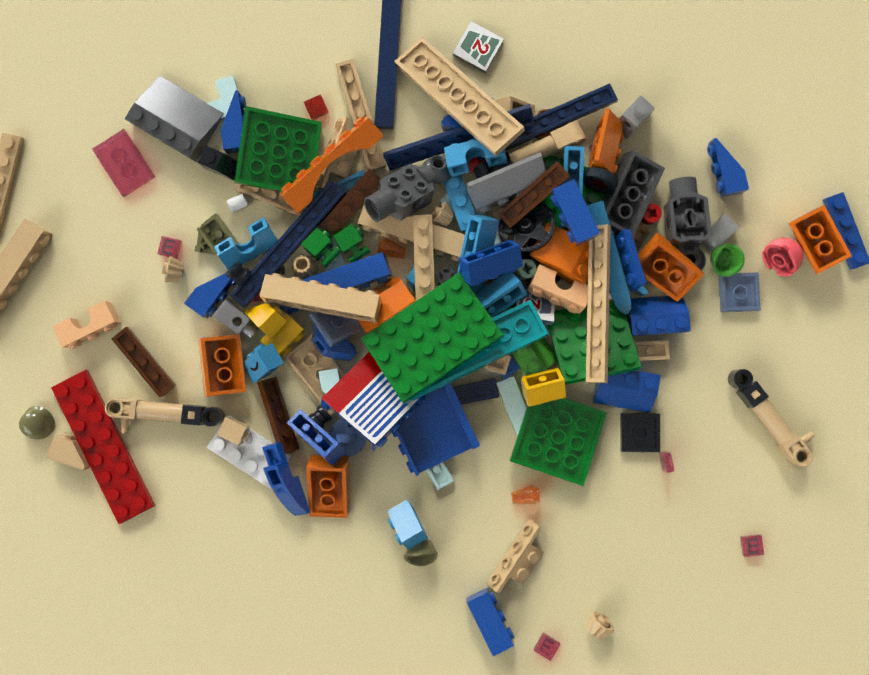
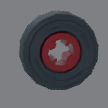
M597 167L585 170L583 183L588 188L604 193L613 192L616 189L618 178L612 172Z

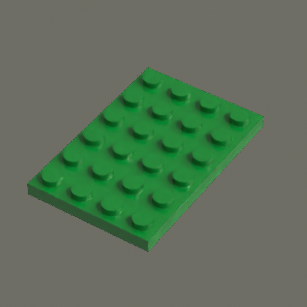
M457 273L361 339L400 400L406 403L504 337V335L461 274Z

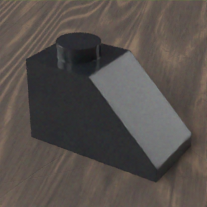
M205 145L197 163L206 170L235 181L237 160Z

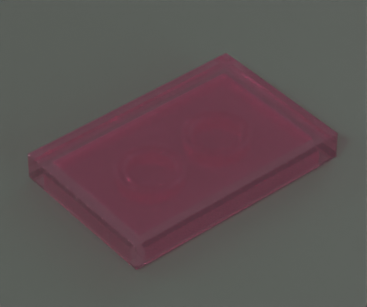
M125 129L92 148L123 197L155 178L152 170Z

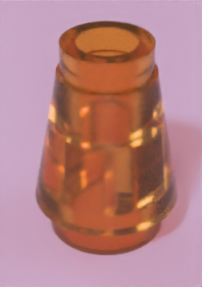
M387 238L385 240L380 239L377 253L383 252L387 257L402 259L406 251L405 247Z
M531 485L511 492L513 504H536V502H540L538 486L533 487Z

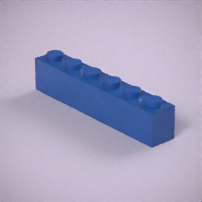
M381 252L302 279V281L309 282L310 280H315L322 285L336 284L344 289L354 287L363 290L371 287L370 284L376 281L378 284L389 281L388 277L393 275L386 254ZM279 305L280 309L288 314L299 311L298 308Z

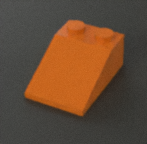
M547 222L543 227L548 233L551 223ZM556 226L551 240L541 249L531 252L530 256L547 268L556 271L557 275L568 283L572 284L576 280L586 284L588 280L589 241L576 246L575 242H570L567 235L568 231Z
M658 232L638 253L645 279L676 302L704 275L677 247Z
M310 455L306 467L309 517L348 518L349 456H341L331 466L322 456Z

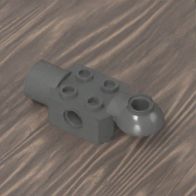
M435 155L427 159L421 167L410 163L381 179L379 190L364 198V206L369 216L375 222H379L388 216L403 220L431 204L434 193L433 184H442L451 178L446 159L443 156Z
M695 177L676 178L669 181L671 200L664 206L667 240L686 257H689L702 271L706 258L699 245L712 236L708 198L698 194Z

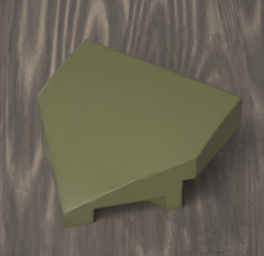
M218 214L212 215L201 224L200 228L197 227L198 239L197 246L195 245V252L217 255L214 246L229 237L239 244Z

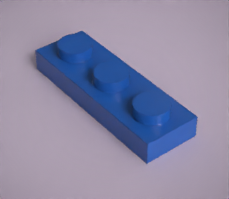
M624 229L614 239L625 272L626 282L630 291H634L647 283L631 230Z

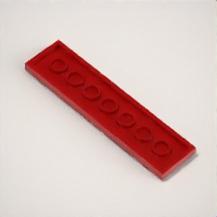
M84 370L51 387L118 524H122L156 506L112 417H109L105 412V403L89 371Z

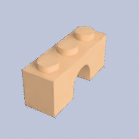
M539 264L527 291L531 292L535 297H542L548 300L553 305H560L571 313L580 314L588 302V285L575 280L568 290L560 289L555 283L557 272Z
M103 301L87 309L90 314V323L85 328L80 326L77 319L72 318L52 326L61 346L75 349L82 345L81 342L85 340H94L99 337L98 334L116 329V325L120 324L121 321L112 303Z

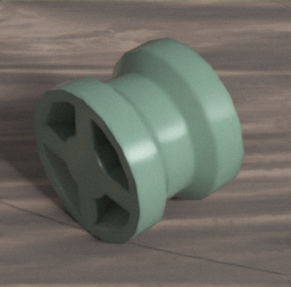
M522 260L523 267L516 269L514 274L518 279L526 280L535 275L536 265L532 260Z

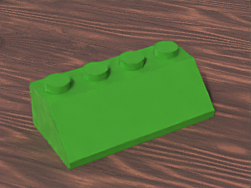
M516 303L508 307L503 312L514 308L516 306ZM545 338L510 354L524 376L543 372L557 361L554 350Z

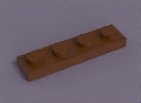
M557 161L501 210L498 215L512 229L552 194V189L565 183L571 176Z
M368 168L322 220L319 226L332 237L340 232L363 206L364 198L373 194L378 189L381 178Z
M125 327L111 339L159 398H162L176 386L129 327Z
M277 377L257 382L276 443L281 442L285 454L299 450L295 432L287 424L290 417Z

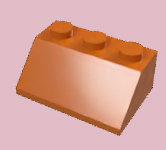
M606 108L596 128L588 168H602L616 174L617 165H615V161L619 159L621 148L618 147L619 143L623 141L625 132H622L623 123L610 109Z
M825 205L788 223L815 274L852 257Z
M398 276L391 277L381 288L371 290L377 292L382 299L377 323L363 320L358 321L366 334H368L416 300Z
M240 334L200 338L198 345L204 397L246 392Z

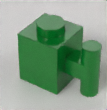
M350 224L333 236L345 255L350 251L353 252V255L347 258L350 263L358 261L370 253L367 246L362 249L358 248L359 245L364 243L362 240L364 234L359 227L355 228L353 224Z
M318 228L301 243L303 248L317 261L322 256L325 257L320 262L325 268L342 252L337 246L330 251L329 249L333 246L332 236L326 230L321 231Z

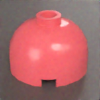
M782 237L774 239L765 247V250L762 252V258L768 269L771 270L773 268L777 271V275L787 277L800 268L804 253L796 241Z

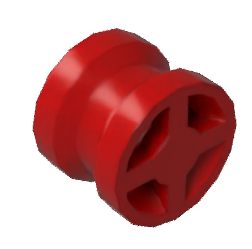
M649 204L641 222L646 225H652L657 222L662 216L661 208L656 204Z

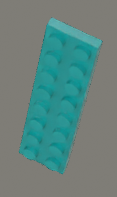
M531 299L492 318L504 337L417 394L405 404L548 336L549 333Z

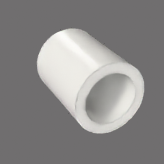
M244 194L227 200L232 212L248 206Z

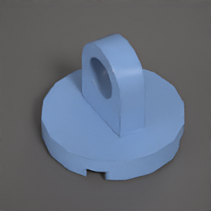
M344 419L334 423L328 434L346 451L342 456H354L365 446L366 438L353 427L348 428V423Z

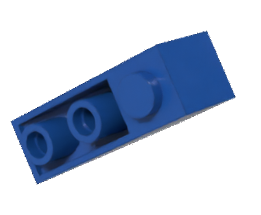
M238 90L234 92L221 128L223 150L227 154L239 153L246 100Z
M717 138L711 140L708 143L707 152L712 158V173L716 175V190L720 193V197L742 194L749 190L745 170Z
M226 273L196 287L184 304L204 318L212 317L217 310L216 306L218 303L224 301L228 296L229 288L236 285L235 280L228 278Z

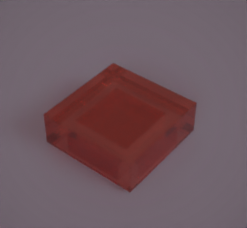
M321 94L304 101L312 120L329 113Z

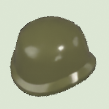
M41 406L30 407L19 421V429L25 436L31 439L46 438L55 428L54 417L47 409Z
M427 539L407 550L404 560L415 566H426L437 559L438 552L433 543Z

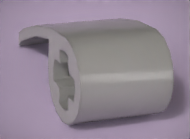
M725 213L713 224L711 228L712 236L702 244L712 252L716 247L721 246L739 226Z

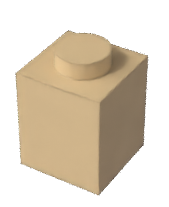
M225 417L217 435L240 445L243 442H247L251 434L249 431L251 426L232 417Z

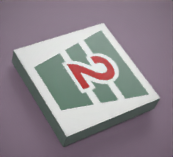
M471 21L454 50L453 56L486 73L504 39Z

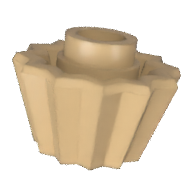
M446 202L435 206L430 213L432 214V224L443 228L448 226L454 216Z
M301 255L293 261L292 270L298 278L305 279L317 274L316 269L318 266L316 265V260L312 259V256Z
M170 256L168 263H164L162 274H165L164 282L180 281L184 263Z
M596 611L591 613L587 629L593 636L603 639L614 632V626L608 616Z

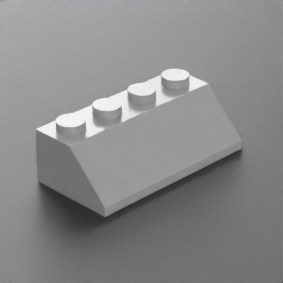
M537 153L467 183L468 195L476 214L480 212L485 214L490 212L494 206L499 205L501 207L508 204L509 200L516 198L545 173L546 169L541 153Z

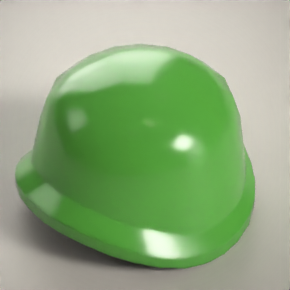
M728 243L716 247L712 251L710 262L717 275L728 277L735 275L743 268L745 257L743 251L738 246Z

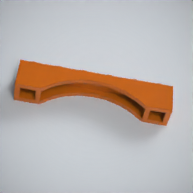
M368 117L357 119L353 123L355 127L350 131H344L339 136L340 140L335 145L331 143L325 148L324 151L326 153L324 155L315 157L310 162L311 166L307 170L302 169L295 176L297 179L293 183L288 182L282 187L281 190L283 192L280 193L281 196L297 214L312 201L317 180L331 162L348 152L370 149L384 136Z

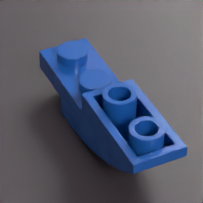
M281 442L263 446L262 449L268 466L264 467L263 470L277 498L294 516L309 514L310 509L299 476H292Z

